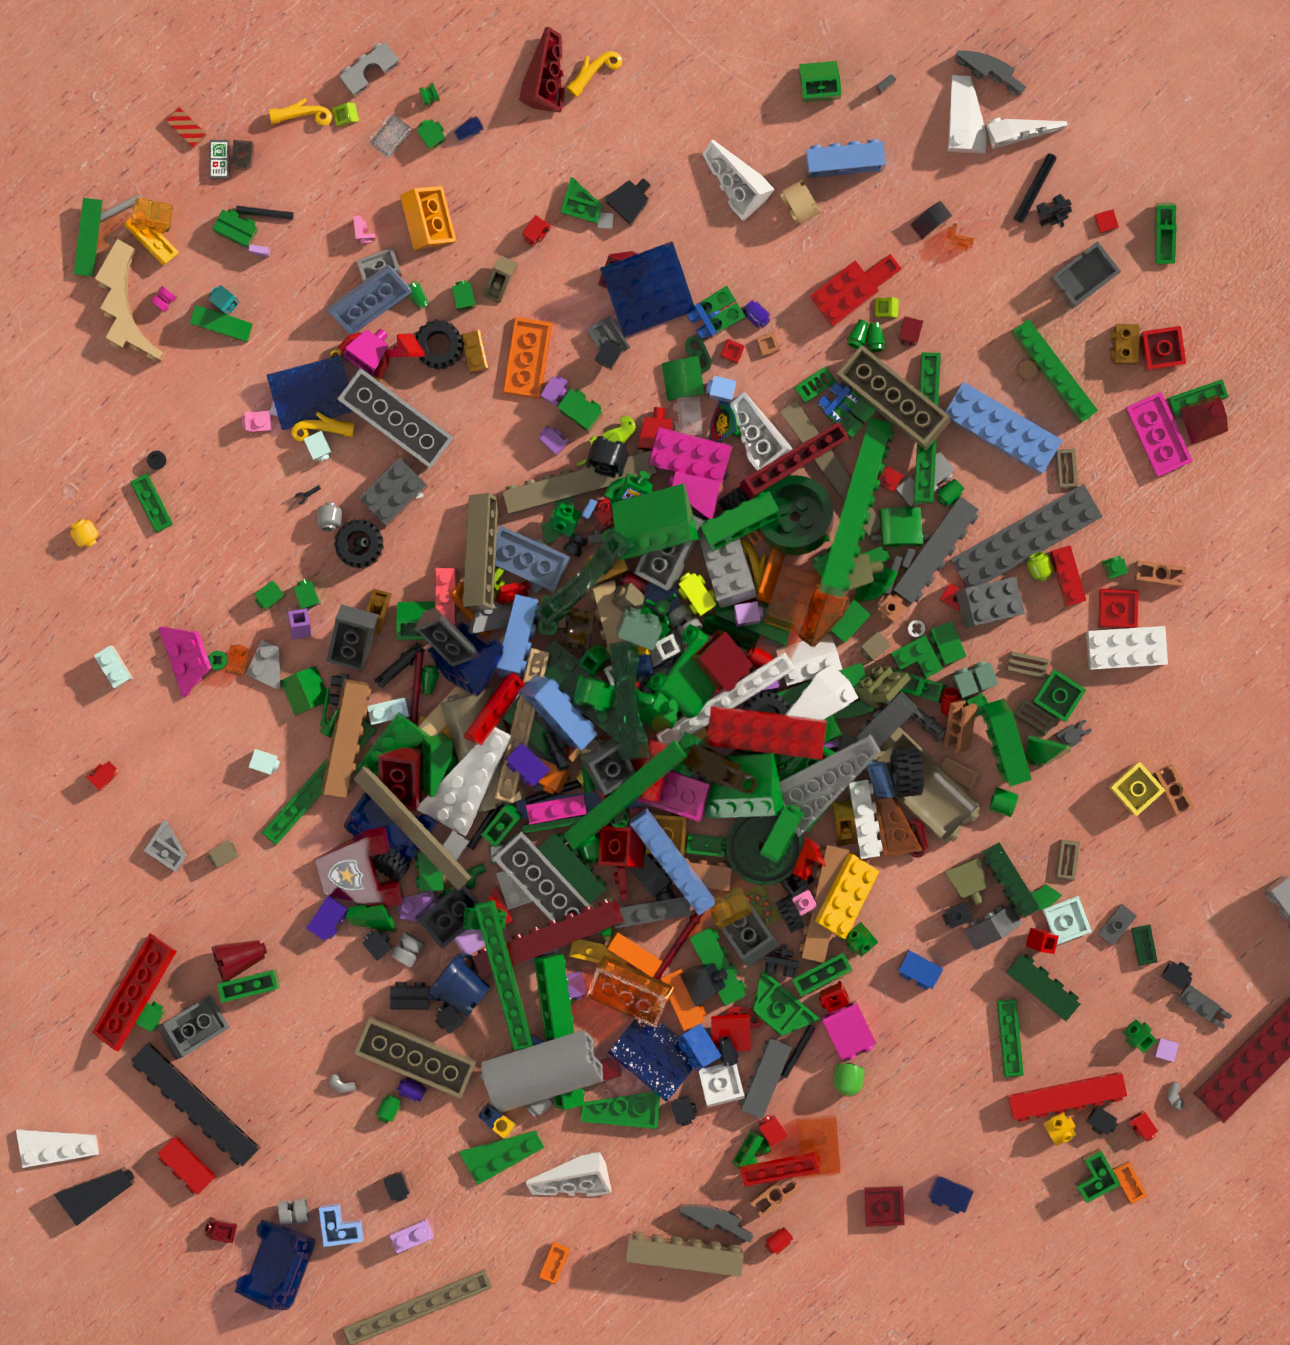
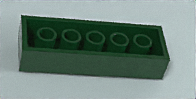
M554 640L545 650V652H549L544 677L549 680L553 679L559 685V691L569 696L571 699L570 703L573 706L578 707L585 716L613 739L622 743L640 721L638 717L630 712L633 704L616 690H614L610 708L603 711L593 709L592 704L583 706L573 703L574 699L572 696L578 675L584 676L583 679H589V677L602 679L596 674L591 676L578 665L579 660Z

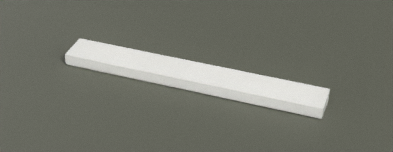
M783 653L737 682L733 690L722 692L709 700L696 717L691 719L682 717L676 721L674 728L668 729L666 727L655 735L660 742L670 744L672 741L680 743L684 732L692 735L709 724L711 706L735 708L795 670V667L787 654Z

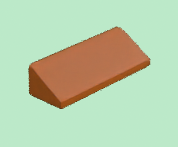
M773 547L756 597L757 600L766 603L771 601L785 554L780 553V551Z

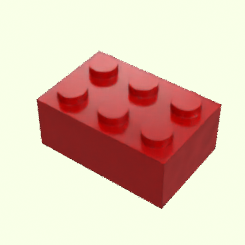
M854 260L810 295V299L834 328L876 295L879 290L856 260Z

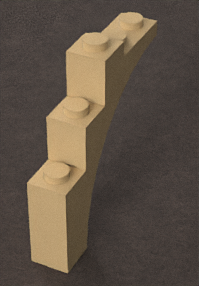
M117 239L95 277V280L99 282V287L106 291L109 288L111 289L100 307L104 311V316L111 320L116 318L106 339L110 341L108 344L116 349L120 347L125 349L128 343H130L129 347L139 352L141 349L147 353L146 357L156 362L159 359L162 361L166 354L153 346L143 336L129 308L127 279L136 250Z

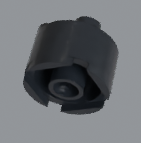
M597 436L596 440L592 442L586 466L589 469L592 466L595 468V473L606 477L615 478L616 474H619V477H621L629 456L626 444L621 441H608L605 437Z

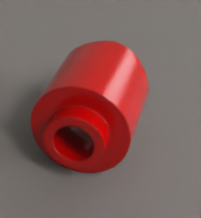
M757 647L755 650L751 649L747 655V658L756 669L774 660L771 654Z
M954 687L944 689L941 694L940 711L942 714L949 716L950 704L960 700L958 689Z
M783 1227L776 1230L765 1240L767 1243L765 1247L771 1254L776 1253L778 1255L791 1244L790 1241L794 1238Z

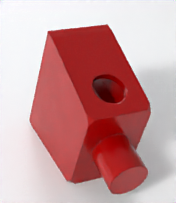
M654 407L653 418L645 417L638 449L652 450L658 427L673 431L672 419H664L665 408Z

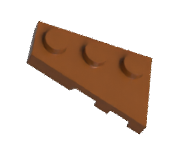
M893 797L874 800L884 857L922 851L896 799Z

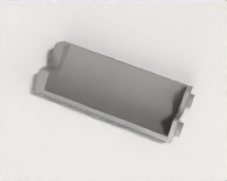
M585 1030L481 1062L482 1070L480 1071V1077L485 1083L490 1104L492 1107H496L500 1113L603 1081V1066L594 1056L593 1039Z

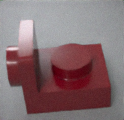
M210 1217L209 1222L205 1225V1235L211 1240L233 1244L237 1224Z

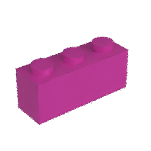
M584 795L526 805L529 824L587 814Z

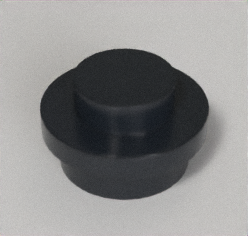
M152 451L147 457L149 467L154 470H160L166 465V456L161 451Z

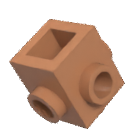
M889 594L887 597L883 595L877 603L879 606L877 611L880 612L878 616L884 621L890 620L894 624L898 622L908 608L902 604L903 600L896 594L893 596ZM888 605L893 606V611L888 610Z

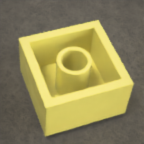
M1141 762L1134 763L1108 786L1133 816L1139 815L1165 792V789Z

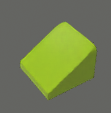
M344 103L332 108L337 127L359 121L355 103Z
M893 297L875 298V317L898 318V299Z

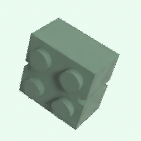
M634 607L624 608L616 628L617 637L654 651L662 631L659 618L653 614H641V611Z
M985 661L973 664V669L968 670L966 667L954 671L955 675L951 676L955 688L959 691L960 698L999 685L991 663L986 664Z

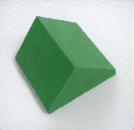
M316 666L299 671L280 680L295 716L324 704L326 689Z

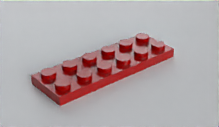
M711 706L706 745L822 759L827 720Z
M149 933L92 1033L113 1050L119 1052L177 951L156 935Z

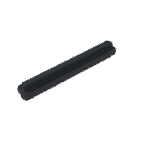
M1047 154L1014 216L1015 221L1023 223L1057 159L1055 155Z

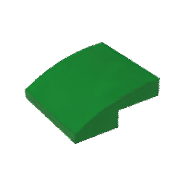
M699 356L661 363L668 401L705 394Z
M892 507L879 510L882 546L923 545L921 508Z

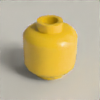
M82 518L70 526L72 528L70 536L77 546L89 548L96 543L95 539L99 533L90 520Z

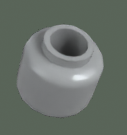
M326 502L325 505L318 508L316 524L321 527L322 531L334 532L341 526L342 510L335 503Z

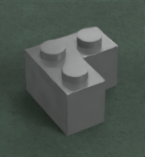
M1003 904L993 909L994 913L990 912L984 915L982 920L977 918L969 923L971 926L964 931L975 950L1004 938L1023 924L1014 911L1012 904L1005 907Z

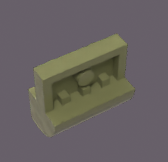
M876 666L860 682L855 691L866 704L879 708L884 702H890L910 680L908 673H893L891 667Z

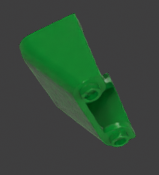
M689 623L682 634V639L688 644V647L668 675L662 673L655 674L649 680L646 687L652 693L659 692L669 700L674 699L678 704L677 713L691 719L701 712L717 688L692 659V656L710 638L696 626Z

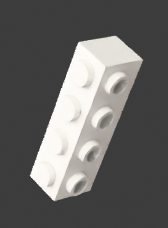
M868 780L851 782L848 788L855 816L859 857L864 859L880 856L883 848L881 840H877V833L880 832L878 821H874V814L877 813L875 802H871V795L874 794L873 785L868 783Z

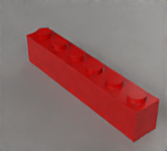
M1116 1072L1008 1095L1012 1118L1014 1120L1017 1119L1018 1122L1029 1120L1030 1116L1036 1115L1037 1118L1048 1116L1049 1112L1055 1111V1114L1067 1112L1066 1109L1074 1107V1110L1086 1108L1085 1105L1092 1103L1093 1106L1103 1105L1104 1101L1112 1100V1102L1122 1101L1123 1097L1127 1096L1123 1073Z

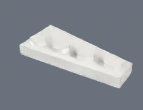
M16 1130L22 1168L99 1154L97 1137L94 1134Z

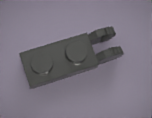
M1191 985L1187 988L1185 987L1177 999L1222 1029L1225 1025L1213 1017L1218 1011L1228 1019L1232 1017L1231 1014L1220 1008L1219 1004Z

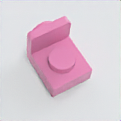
M361 215L353 216L356 241L360 242V244H370L372 240H376L374 233L364 234V232H367L366 220H362Z
M270 411L245 412V417H242L243 428H246V431L249 433L272 431Z
M809 890L791 898L800 915L817 907Z

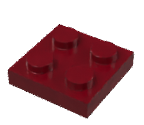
M903 1186L864 1187L866 1227L905 1225Z

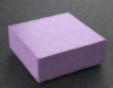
M249 245V252L252 255L270 256L271 250L268 247Z
M1160 1038L1155 1057L1174 1062L1179 1043Z

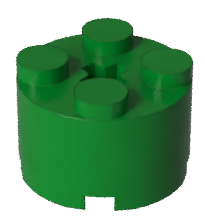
M578 675L572 696L574 699L573 703L583 706L592 704L593 709L600 711L610 708L616 685L612 684L609 687V682L591 677L583 679L584 676Z

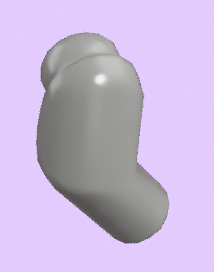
M336 1074L329 1077V1086L338 1093L356 1091L355 1082L343 1083Z
M1172 1081L1167 1094V1100L1173 1109L1182 1110L1185 1107V1103L1178 1095L1181 1084Z

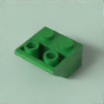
M837 61L799 64L802 103L841 99V83Z
M436 601L398 602L396 620L397 640H425L414 628L423 612L436 607Z

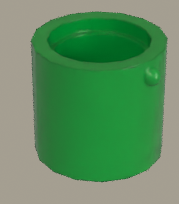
M996 787L988 810L1011 818L1019 794Z

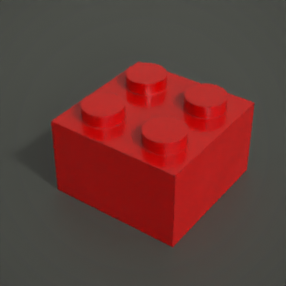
M1181 326L1148 330L1140 333L1145 372L1181 367L1186 364Z
M603 827L601 829L598 865L643 868L644 842L633 828Z

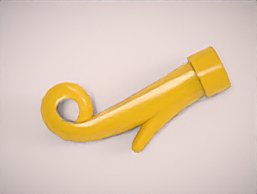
M609 51L601 54L589 64V56H586L579 74L574 81L570 82L566 89L574 97L578 98L589 80L604 62L608 68L616 70L622 65V57L617 52ZM609 59H616V64L610 63Z
M306 98L285 108L269 109L271 124H278L281 121L315 114L317 124L325 126L332 121V114L327 108L322 106H302L306 103ZM322 114L326 116V118L323 120L320 119V116Z
M317 412L316 415L321 420L300 421L294 425L291 431L293 439L299 442L304 441V438L308 437V428L342 434L344 437L353 438L354 422L337 421ZM300 429L304 431L302 436L297 434V431Z
M740 539L744 547V553H747L755 589L758 593L765 571L766 555L763 554L761 561H759L751 544L746 540Z

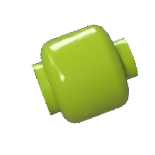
M1037 552L1029 556L1027 567L1031 578L1039 579L1040 582L1050 579V575L1054 572L1050 556L1043 552Z

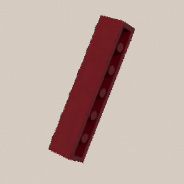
M839 421L746 477L740 482V485L750 500L843 444L850 437Z

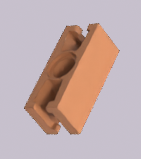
M1136 561L1135 569L1144 566L1151 568L1150 577H1141V573L1137 572L1134 575L1135 581L1178 587L1184 586L1185 581L1179 579V581L1170 580L1169 576L1170 570L1186 574L1187 567ZM1158 568L1162 569L1165 573L1163 579L1156 577L1155 572Z
M963 699L950 704L943 746L949 749L957 745L954 748V752L958 754L970 749L977 705L973 703L964 707L966 700Z
M1174 765L1164 767L1165 771H1170L1173 779L1172 782L1167 784L1161 776L1164 773L1163 770L1153 773L1157 782L1165 789L1163 794L1174 816L1182 814L1177 808L1175 799L1182 797L1187 805V811L1194 808ZM1172 785L1178 787V793L1175 796H1172L1169 792Z
M786 1179L774 1181L751 1199L750 1204L755 1207L757 1202L767 1198L770 1204L763 1211L760 1210L758 1212L761 1218H764L800 1189L796 1181H793L794 1186L783 1192L780 1185ZM778 1190L780 1197L778 1199H771L769 1196L770 1192Z

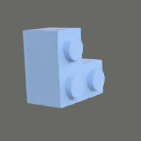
M340 1203L321 1205L319 1207L324 1247L363 1241L362 1219L342 1222Z

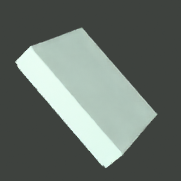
M1079 896L1042 909L1050 932L1059 935L1057 945L1092 932Z

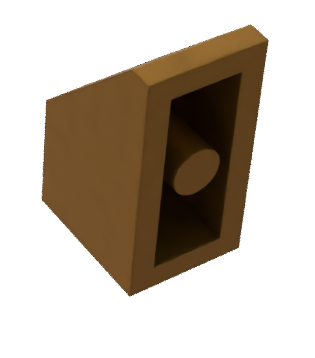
M377 589L372 590L365 611L378 615L374 634L380 635L392 593Z
M851 800L832 803L838 846L857 843L855 816Z

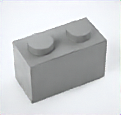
M454 830L443 844V847L455 860H458L470 843V840Z

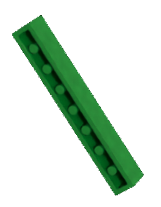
M550 953L534 957L545 1041L573 1034L574 1017L571 1012V998L568 991L569 981L566 976V961L563 954ZM580 1088L554 1096L555 1108L568 1110L585 1105L583 1089Z

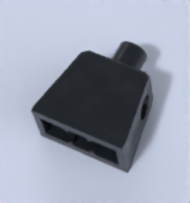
M644 178L636 186L628 180L605 198V202L632 226L649 201V198L644 193L651 185Z
M714 963L692 966L680 973L696 1007L724 989V980L728 978L726 970H718Z

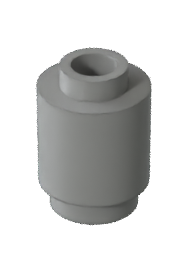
M554 1097L528 1104L526 1108L536 1118L554 1104L552 1101Z

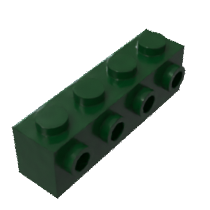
M554 832L538 849L590 905L607 889L605 887L607 883L600 875L596 877L592 873L594 869L587 861L583 863L578 858L581 855L577 850L570 849L565 844L567 840L561 833L557 835Z
M998 842L983 852L985 856L982 859L987 867L991 866L995 871L992 875L998 884L1000 882L1003 884L1005 889L1002 891L1006 898L1013 900L1015 904L1013 909L1017 916L1022 915L1025 918L1038 910L1040 906L1001 843Z
M1019 953L1005 972L1064 1021H1067L1080 1006V1003L1077 1001L1079 997L1072 991L1067 993L1062 989L1064 985L1056 978L1054 980L1048 977L1049 972L1042 966L1037 968L1033 965L1034 960L1029 955L1025 954L1023 956Z

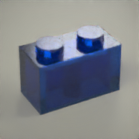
M936 1174L928 1197L931 1199V1203L938 1206L945 1204L949 1206L950 1211L959 1214L960 1211L966 1212L974 1191L971 1188Z

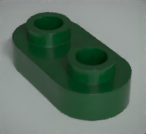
M690 336L685 342L686 352L689 358L699 356V360L706 362V365L701 367V372L705 373L709 371L712 365L709 353L699 336ZM697 343L698 348L692 349L691 344Z

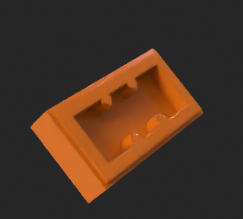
M1129 1161L1113 1169L1130 1205L1148 1196Z
M553 1241L538 1278L556 1285L571 1248Z

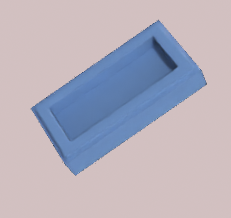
M593 499L588 501L581 514L582 518L589 519L597 501Z
M871 761L867 765V769L876 797L893 798L895 792L886 762Z

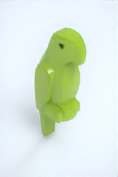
M623 416L619 419L621 421L619 428L608 430L601 436L607 438L608 441H621L625 443L635 432L636 425L632 418ZM592 436V438L589 439L591 445L592 442L596 440L597 436ZM587 459L576 463V466L585 465Z

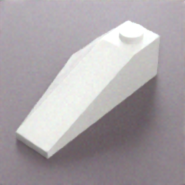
M952 75L947 151L985 154L987 133L971 76Z
M996 118L989 121L990 124H987L986 130L991 148L996 149L1065 129L1067 121L1001 120Z
M714 140L710 141L703 152V156L712 173L717 175L721 183V190L726 192L731 209L744 221L766 203L774 188L762 175Z
M745 392L730 404L736 415L737 425L747 451L748 460L757 471L793 450Z
M829 664L814 675L811 679L812 682L802 691L800 698L790 707L785 715L823 720L852 703L858 696L850 681L832 664Z
M600 1152L579 1156L526 1181V1185L532 1195L555 1196L560 1192L568 1193V1196H575V1193H586V1196H598L611 1193L607 1166Z

